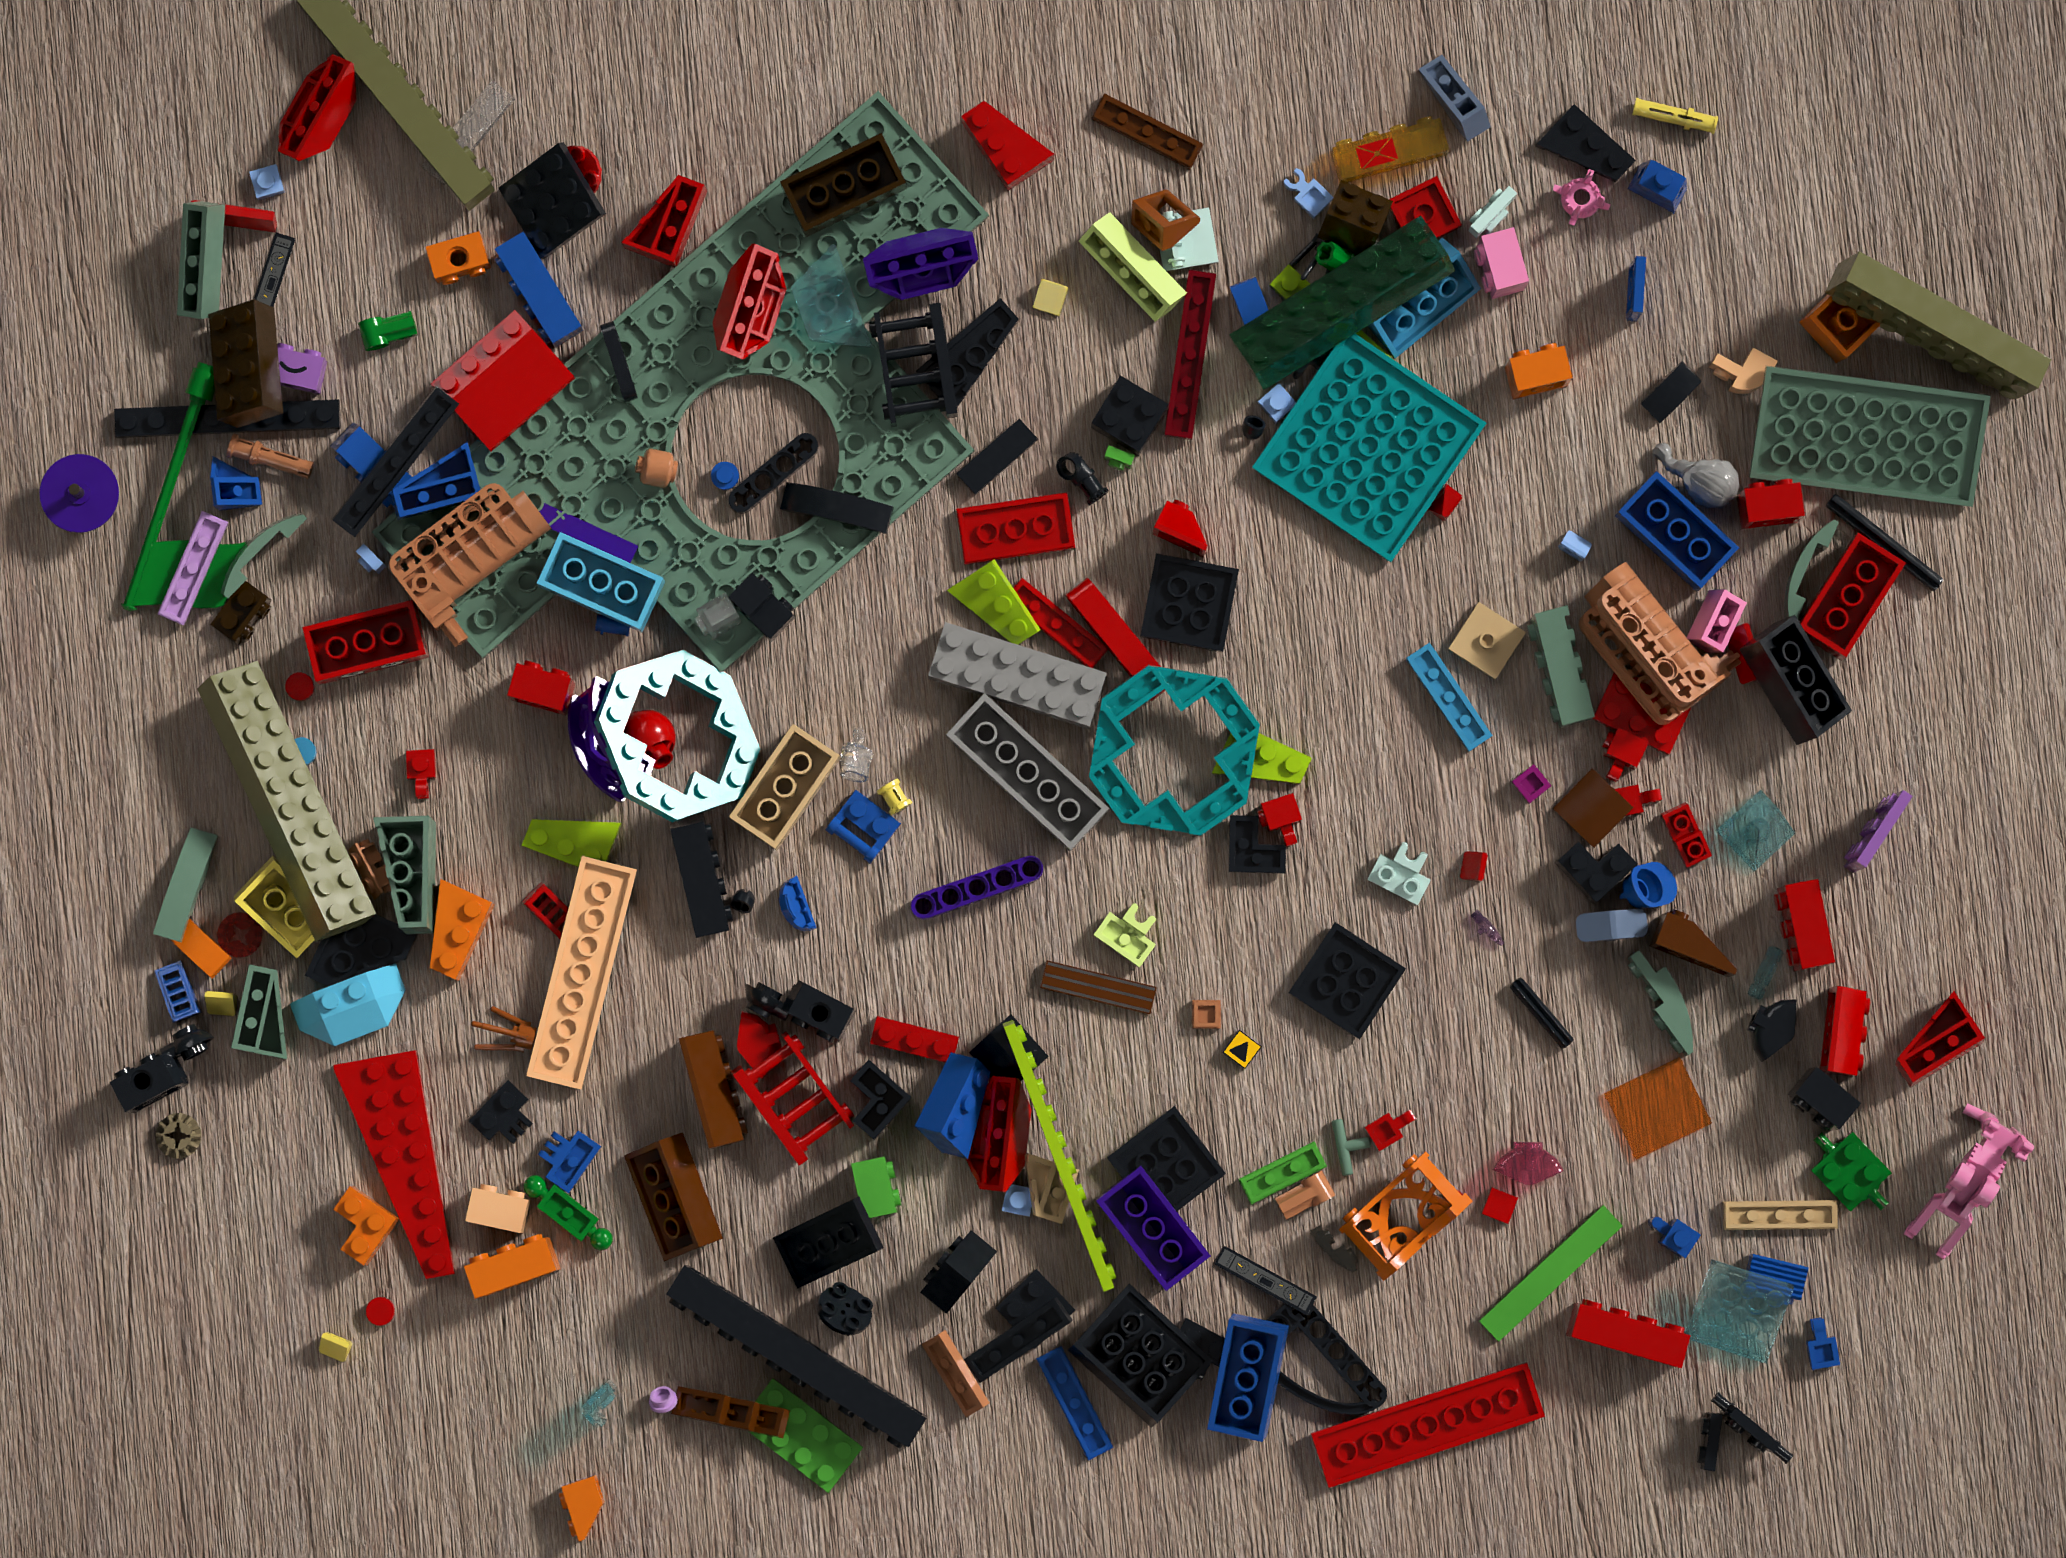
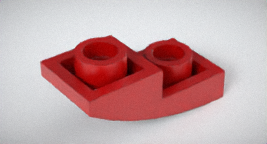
M1682 803L1660 814L1686 868L1712 856L1688 803Z

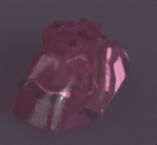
M1513 1142V1149L1501 1156L1492 1169L1494 1172L1523 1185L1536 1184L1564 1171L1557 1158L1543 1149V1142Z

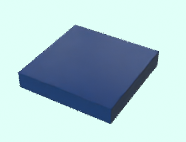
M1636 256L1629 266L1626 304L1627 321L1637 322L1643 313L1646 257Z

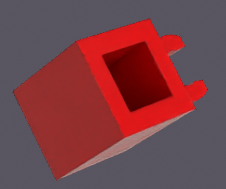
M1617 728L1614 733L1609 732L1602 747L1606 748L1603 756L1614 760L1606 778L1617 782L1625 766L1635 770L1649 742L1620 728Z
M1291 793L1261 803V810L1257 811V815L1262 828L1267 826L1269 832L1280 829L1286 847L1297 844L1292 824L1301 822L1302 817L1294 794Z

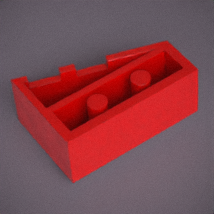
M986 101L981 102L961 116V123L1007 191L1054 161L1053 152Z
M678 175L657 199L656 204L641 218L635 229L621 242L624 249L675 268L679 264L707 193L705 185Z

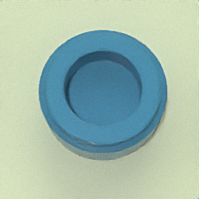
M304 737L294 739L306 765L311 764L317 754L314 743Z

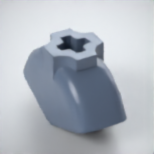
M1642 909L1580 914L1576 919L1577 936L1583 942L1616 941L1643 937L1648 931L1647 916Z

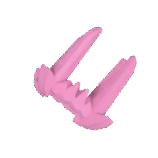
M1588 169L1585 178L1573 179L1562 187L1556 184L1553 187V191L1561 195V203L1564 210L1571 215L1570 225L1575 226L1578 218L1590 217L1598 209L1609 210L1611 204L1605 203V197L1601 196L1600 189L1591 181L1594 170ZM1578 190H1585L1589 194V202L1585 205L1577 204L1574 201V193Z

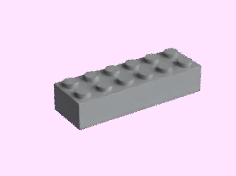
M945 622L928 679L981 696L985 693L991 699L1090 729L1107 673Z
M985 693L946 734V738L1070 852L1109 811V808Z

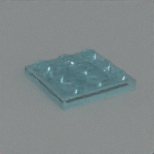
M1711 1259L1685 1334L1691 1335L1690 1340L1766 1364L1793 1293L1794 1285Z

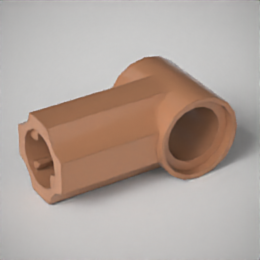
M1321 1170L1301 1181L1300 1185L1274 1199L1287 1220L1311 1206L1315 1207L1334 1197L1335 1193Z

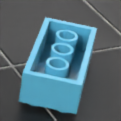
M561 532L537 581V585L540 588L641 633L665 584L663 577Z

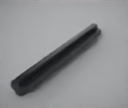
M1833 495L1827 502L1826 507L1858 533L1906 562L1903 568L1931 591L1937 590L1942 584L1943 578L1839 495Z

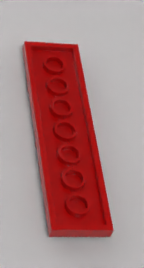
M1525 1362L1312 1432L1311 1436L1328 1488L1543 1418L1545 1414L1528 1363Z

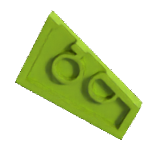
M995 559L947 590L1011 643L1018 645L1041 630Z
M1231 733L1223 749L1236 741ZM1259 733L1251 778L1300 784L1312 758ZM1216 762L1211 774L1226 775Z
M532 819L521 846L579 867L582 856L607 862L622 823Z

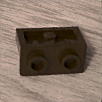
M245 581L231 595L210 625L238 645L242 641L247 642L255 631L253 625L259 618L263 620L271 610L272 606L269 604L272 599Z

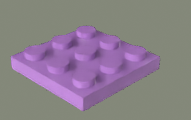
M1902 790L1896 794L1892 793L1886 798L1883 797L1875 809V812L1878 813L1877 817L1864 825L1859 834L1863 838L1860 842L1852 844L1845 854L1844 858L1848 860L1844 865L1846 869L1854 873L1867 867L1913 797L1912 795Z

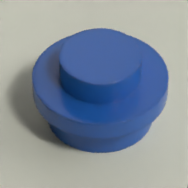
M720 462L713 467L711 480L717 488L729 490L738 483V469L730 462Z

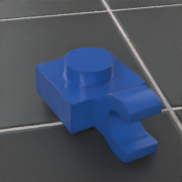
M1824 1318L1810 1319L1814 1336L1813 1340L1806 1341L1810 1368L1814 1370L1840 1365L1836 1337H1827Z

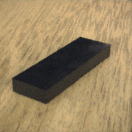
M1019 418L957 473V476L974 495H977L1035 444L1038 438Z

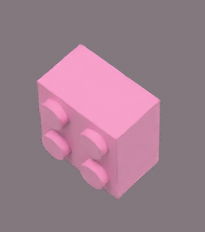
M1514 227L1481 236L1476 245L1477 250H1474V256L1477 266H1482L1484 270V276L1481 277L1485 293L1490 292L1491 299L1524 291L1529 278Z

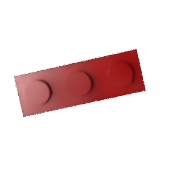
M877 1016L870 1044L946 1063L950 1053L956 1052L959 1036Z

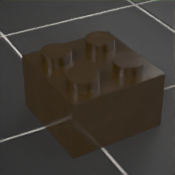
M1341 180L1319 231L1318 238L1327 242L1332 241L1344 249L1370 258L1393 201Z

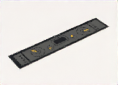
M275 233L254 297L255 300L274 307L296 238Z
M1226 1246L1223 1247L1214 1263L1216 1266L1305 1315H1308L1317 1296Z

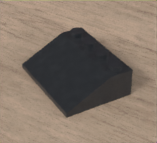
M1130 1283L1068 1349L1075 1358L1151 1428L1165 1416L1213 1362L1206 1353Z

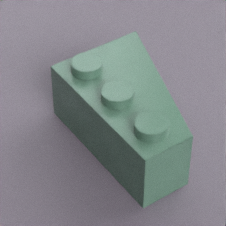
M248 965L231 1048L287 1059L277 970Z

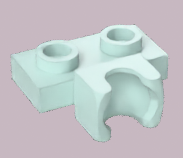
M1510 186L1504 191L1499 188L1488 200L1489 202L1483 209L1480 208L1469 220L1472 225L1468 231L1476 239L1482 232L1490 234L1507 217L1509 212L1505 208L1515 199L1517 192Z
M1402 842L1394 860L1382 854L1379 855L1367 880L1418 905L1431 879L1419 874L1428 854L1421 852L1417 859L1409 860L1405 855L1408 844Z

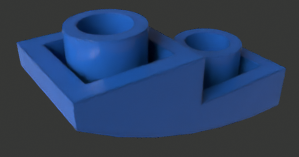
M1256 277L1229 287L1251 343L1277 333Z

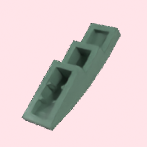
M190 828L170 880L154 928V935L182 943L189 917L193 914L200 889L202 890L218 835Z

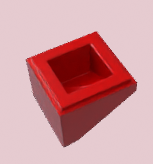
M1445 484L1428 510L1442 521H1446L1461 501L1462 495L1448 484Z

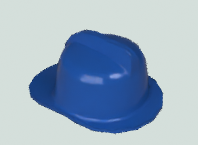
M1659 862L1638 865L1625 877L1623 881L1624 892L1619 897L1620 899H1627L1636 909L1667 905L1674 901L1677 895L1676 880L1672 872Z

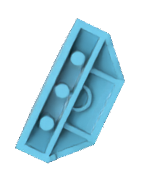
M392 964L315 991L290 1003L300 1031L333 1046H338L389 1026L406 988L397 964Z

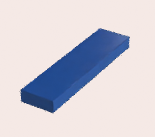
M1062 1346L1036 1358L1088 1461L1114 1448Z

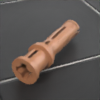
M234 433L227 449V458L236 457L249 461V465L254 466L259 463L299 475L306 479L310 478L314 462L263 447L264 445L260 441L254 443L239 438L238 434Z

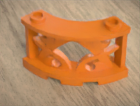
M1426 1151L1419 1157L1413 1154L1402 1164L1405 1169L1360 1210L1354 1207L1342 1218L1346 1223L1338 1229L1342 1234L1345 1233L1378 1269L1376 1273L1383 1281L1410 1259L1428 1239L1435 1236L1473 1202L1466 1193L1461 1195L1427 1158L1430 1155ZM1417 1170H1420L1433 1184L1429 1191L1423 1190L1425 1186L1424 1177L1420 1183L1413 1181V1174ZM1405 1178L1407 1188L1393 1189ZM1436 1189L1443 1195L1445 1199L1434 1194ZM1414 1198L1422 1200L1417 1210L1418 1222L1422 1228L1419 1233L1408 1226L1388 1228L1389 1209L1393 1199ZM1381 1200L1379 1214H1377L1374 1211H1369L1378 1201ZM1427 1202L1432 1203L1428 1209H1432L1435 1212V1216L1432 1218H1427L1423 1214ZM1364 1219H1369L1372 1222V1226L1365 1229L1366 1232L1372 1233L1379 1230V1236L1371 1241H1368L1356 1228V1225ZM1398 1232L1405 1233L1407 1240L1405 1243L1400 1244L1397 1242L1398 1236L1394 1237L1392 1240L1390 1239V1236ZM1381 1242L1382 1249L1388 1261L1384 1259V1257L1375 1249L1373 1245Z

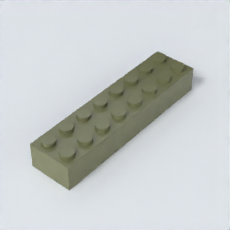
M1860 251L1838 263L1825 291L1826 294L1832 296L1834 302L1844 306L1848 305L1855 309L1859 316L1873 319L1880 323V327L1884 330L1898 333L1904 337L1907 343L1923 347L1928 350V354L1932 357L1948 361L1955 370L1976 377L1977 382L1998 389L1999 393L2008 399H2018L2038 389L2052 360Z

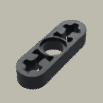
M614 321L602 324L600 327L624 402L637 399L636 389Z

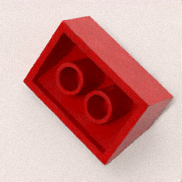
M1843 986L1829 988L1820 1060V1070L1824 1073L1853 1077L1857 1076L1858 1071H1862L1864 1055L1860 1054L1861 1043H1865L1867 1036V1026H1863L1864 1015H1868L1870 1009V998H1866L1867 991Z

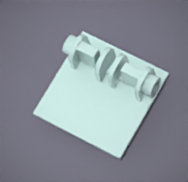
M1209 207L1192 210L1200 217L1199 224L1172 248L1164 251L1160 250L1162 266L1166 271L1219 262ZM1167 211L1162 215L1169 222L1182 218L1181 215L1174 213V211Z

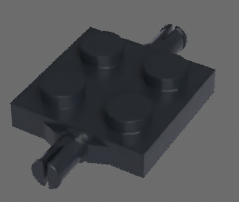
M1719 1392L1715 1394L1711 1402L1724 1411L1722 1414L1727 1418L1724 1422L1737 1434L1740 1433L1742 1435L1744 1432L1748 1435L1747 1442L1757 1451L1774 1453L1785 1464L1791 1460L1793 1454L1781 1445V1442H1777L1741 1410L1734 1407L1735 1404L1733 1402H1729Z

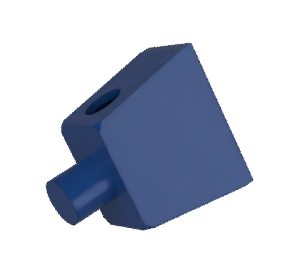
M1648 160L1640 164L1627 189L1675 213L1688 188L1687 179L1684 176L1654 160Z

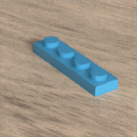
M1430 642L1406 658V661L1468 752L1493 736Z

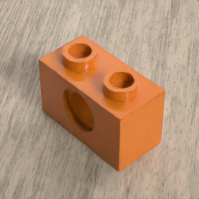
M480 231L426 246L432 272L437 283L442 282L443 285H450L458 282V277L468 274L470 277L481 276L486 273L485 269L491 268ZM457 254L466 255V262L461 266H454L452 264V259Z

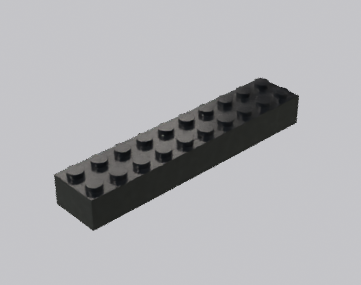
M689 1265L683 1266L666 1295L671 1297L669 1300L670 1304L681 1311H685L686 1308L690 1309L695 1313L693 1318L705 1326H709L710 1323L719 1328L717 1331L719 1335L730 1342L734 1338L743 1343L741 1349L754 1357L761 1354L767 1358L765 1364L778 1372H781L782 1369L792 1374L789 1378L803 1388L806 1384L816 1389L814 1395L828 1403L832 1399L840 1404L838 1410L850 1418H853L856 1414L864 1420L862 1424L864 1427L876 1434L878 1430L889 1435L886 1440L899 1449L903 1445L909 1448L928 1417Z

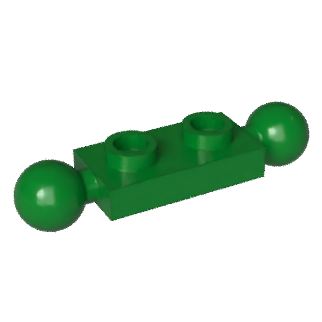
M538 1175L529 1176L525 1180L523 1185L525 1193L529 1197H540L542 1199L537 1207L582 1242L588 1235L591 1245L600 1251L606 1250L611 1246L613 1242L611 1232L605 1228L597 1229L595 1227L599 1218L560 1187L554 1184L548 1190L545 1180Z

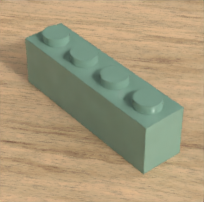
M204 201L183 203L177 302L178 316L204 319L209 318L208 314L219 311L225 204Z

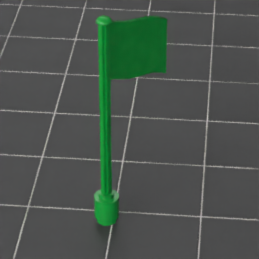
M198 362L196 368L193 367L185 393L190 394L188 400L191 402L125 601L121 603L122 608L127 611L137 610L135 606L162 604L189 540L157 542L201 406L205 405L206 400L212 402L215 393L213 366ZM246 542L219 544L192 606L193 608H218L226 604L227 598L221 594L222 584L231 563Z

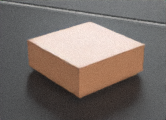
M1192 1000V1029H1221V1000Z

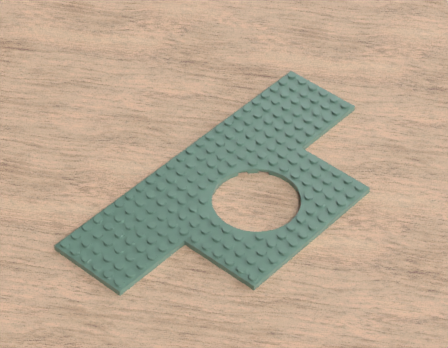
M877 91L614 320L638 398L624 402L601 331L564 364L574 375L575 379L492 452L489 451L480 439H477L469 446L480 490L488 484L496 483L505 489L511 499L524 491L538 511L543 508L544 503L563 511L561 513L558 510L556 511L558 516L549 523V526L560 517L564 520L563 514L566 513L638 545L631 564L664 578L665 584L657 601L720 672H724L765 636L730 602L728 597L751 573L756 577L762 574L773 585V595L778 600L781 597L785 598L796 609L881 533L813 516L796 530L774 539L761 541L728 537L707 526L691 512L680 496L675 480L673 483L669 482L665 488L643 484L640 481V473L635 472L637 457H643L645 451L649 448L672 454L675 433L685 412L701 394L716 384L745 375H767L781 378L801 387L816 399L826 411L833 424L839 445L838 475L833 491L893 506L894 509L889 526L893 524L974 453L975 450L939 410L895 416L897 427H891L890 420H884L882 404L888 402L878 341L872 338L871 333L864 326L874 318V313H880L896 298L869 286L863 258L886 241L938 228L972 232L989 217V214L882 94ZM882 133L906 181L907 189L805 237L781 188L780 181ZM753 243L778 253L780 260L778 262L783 272L787 290L770 342L748 355L745 359L740 360L717 350L712 322L729 270ZM895 360L887 361L889 378L907 375ZM917 385L891 389L894 405L929 400ZM497 496L492 498L496 504L499 503L500 499ZM485 503L481 505L486 512L490 510L485 506ZM459 505L397 520L396 512H394L376 527L372 533L393 556L397 551ZM472 512L468 516V521H475L479 517V512ZM461 521L457 523L462 527V530L466 528ZM451 529L448 530V536L450 538L455 535ZM550 529L454 601L457 606L453 610L458 615L455 620L469 637L467 641L483 659L556 596V594L540 588L537 585V581L559 535L558 532ZM440 537L435 539L441 546L444 544L440 541ZM426 546L423 549L422 555L427 556L431 554L434 546ZM415 555L412 557L416 560V564L420 562L419 558ZM406 563L402 565L405 571L409 569Z

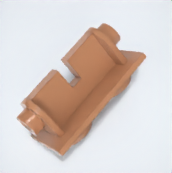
M369 839L360 842L359 845L355 843L348 850L350 859L355 869H358L363 878L362 884L366 892L371 894L373 899L376 900L383 891L384 893L391 891L389 879L386 875V866L375 868L374 864L382 861V858L374 842L370 843Z

